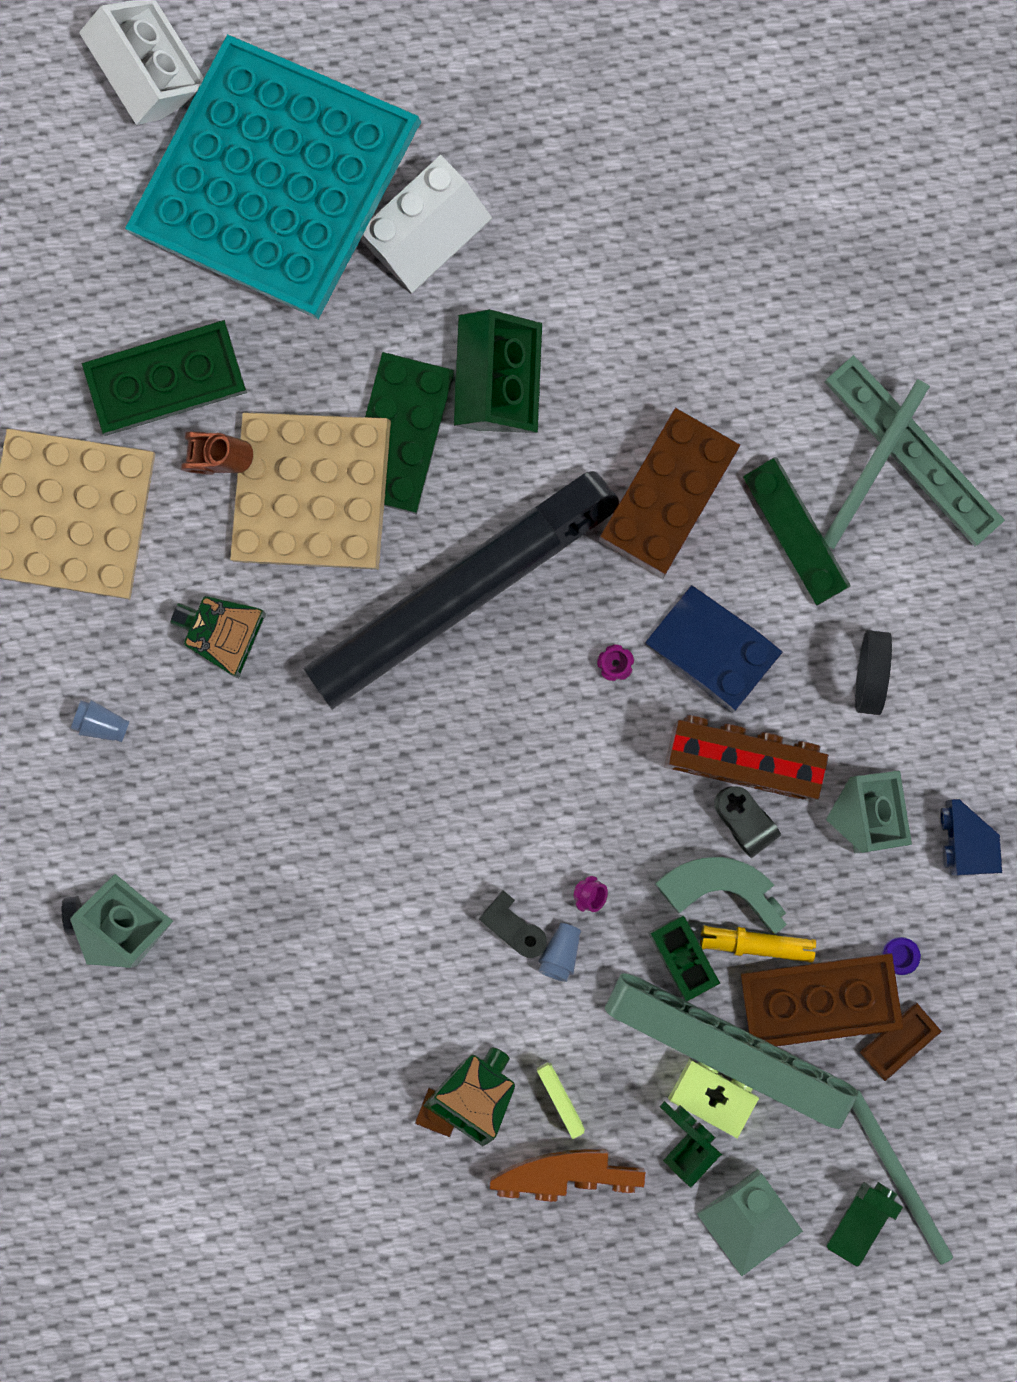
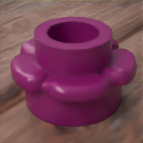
M613 644L608 646L605 652L599 654L597 665L602 670L601 674L605 679L609 681H615L616 679L625 680L632 673L633 669L631 666L634 664V657L628 649H623L621 645ZM618 660L619 666H613L612 661Z
M589 876L585 880L580 881L574 889L573 897L576 901V907L581 912L585 910L598 912L607 900L608 889L605 884L597 881L598 879L595 876Z

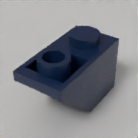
M960 799L946 800V808H941L940 810L941 828L943 831L948 830L949 845L943 846L944 867L950 868L951 876L1002 873L1000 835Z

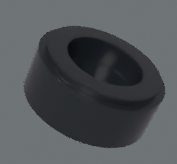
M79 896L65 897L62 900V923L67 935H76L70 919L82 907Z

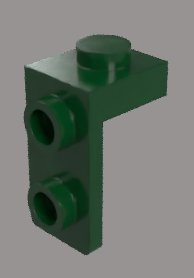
M664 1101L659 1107L687 1135L663 1161L684 1183L692 1188L722 1154L711 1144L716 1138L700 1122L693 1127L697 1120L681 1105L674 1110Z
M863 1182L827 1242V1249L854 1266H860L888 1217L896 1220L903 1209V1206L895 1201L898 1194L880 1182H877L875 1187Z

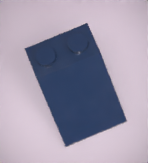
M693 585L689 587L645 642L646 645L731 713L737 710L783 653L782 650L757 630Z

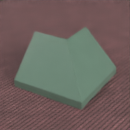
M900 771L850 777L828 814L826 821L853 844L854 854L912 845Z
M116 874L70 919L87 965L125 968L137 967L173 922L172 919Z

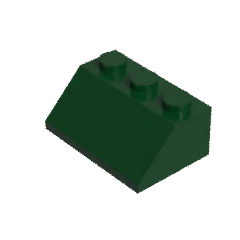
M491 309L458 315L454 426L476 431L538 433L542 347L541 322Z

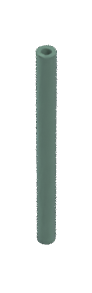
M916 380L824 536V540L830 548L835 549L930 388L923 381Z
M858 1089V1096L852 1109L940 1265L953 1259L952 1253Z

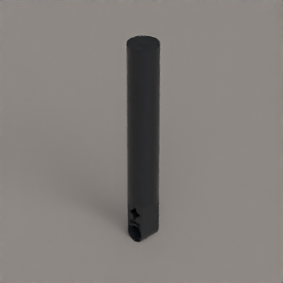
M589 471L582 474L303 668L329 707L332 710L610 517L619 505V498L597 472Z

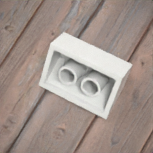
M131 0L102 5L79 32L136 125L161 120L191 102L204 79L156 0Z
M440 155L370 220L361 237V241L412 294L489 223L492 217L466 180Z

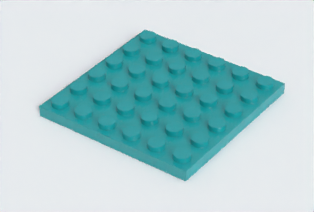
M227 34L125 229L138 238L319 320L422 121L418 115Z

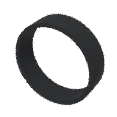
M866 630L864 634L855 690V709L857 713L881 715L884 709L892 660V636L889 632Z

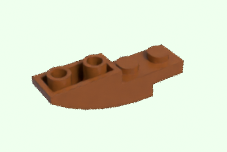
M607 1149L564 1150L526 1159L502 1170L491 1177L490 1189L497 1190V1196L520 1198V1192L535 1193L536 1200L556 1202L558 1201V1196H566L568 1181H575L574 1187L579 1189L596 1190L598 1183L613 1185L612 1191L635 1193V1187L644 1188L646 1172L644 1168L608 1165L609 1153Z

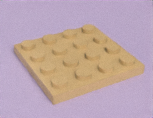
M243 413L240 439L251 444L254 457L250 467L246 471L237 474L230 560L240 563L379 570L391 421L387 418Z
M6 429L0 463V579L131 600L155 453Z

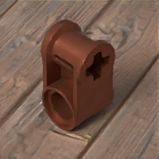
M185 432L188 446L186 462L181 465L182 471L205 475L242 473L252 464L254 457L253 448L247 441L222 433Z

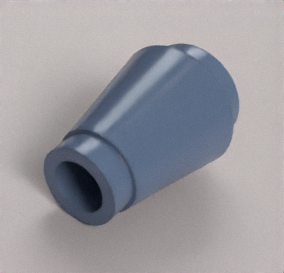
M81 700L71 729L79 731L78 735L122 742L130 721L123 719L92 700L90 703Z
M560 923L538 960L541 964L538 972L549 978L567 982L569 975L574 974L581 930L572 925Z

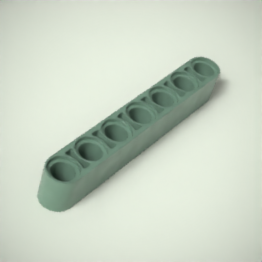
M627 973L620 974L605 1005V1011L616 1020L828 1127L840 1129L843 1126L858 1096V1091L844 1080L637 976Z

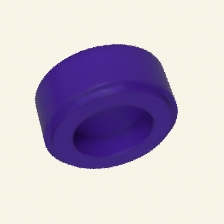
M893 938L882 949V954L892 953L896 975H908L919 966L921 960L919 947L908 938Z

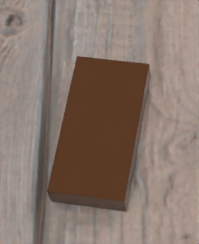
M917 1002L901 1014L903 1030L881 1032L859 1051L884 1081L890 1078L942 1032Z

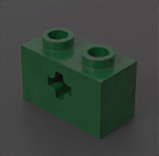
M680 915L648 932L682 998L686 1002L721 984L684 915Z

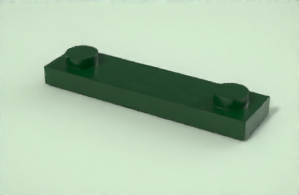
M774 457L744 475L743 479L816 606L851 587L778 458Z

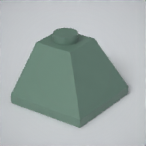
M756 1169L697 1213L741 1276L803 1232L759 1169Z

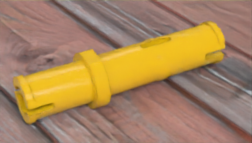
M707 925L702 926L701 936L710 937L700 940V946L703 950L711 949L733 952V956L740 957L743 954L805 961L808 963H813L816 952L804 951L803 949H816V939L748 932L744 927H737L736 930L709 927Z

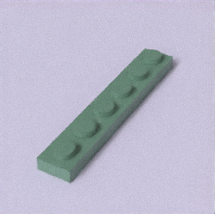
M853 355L830 375L824 383L880 443L901 406ZM911 418L890 455L976 547L1000 526L1005 519Z

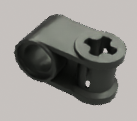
M738 786L726 787L716 795L714 807L717 814L729 828L742 850L751 859L781 836L778 827L766 812L759 807L746 789ZM728 795L741 798V801L738 803L739 812L736 810L727 811L726 806L729 804Z

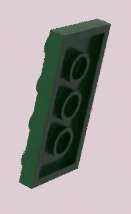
M225 320L81 363L104 436L247 393Z
M382 352L365 418H387L391 421L384 506L417 515L455 372L452 369Z

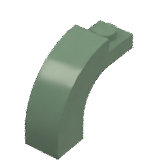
M708 857L691 860L673 868L654 883L677 913H681L704 894L723 890L741 897L772 934L778 933L787 925L782 919L786 912L773 896L769 899L763 896L775 885L759 870L735 859Z

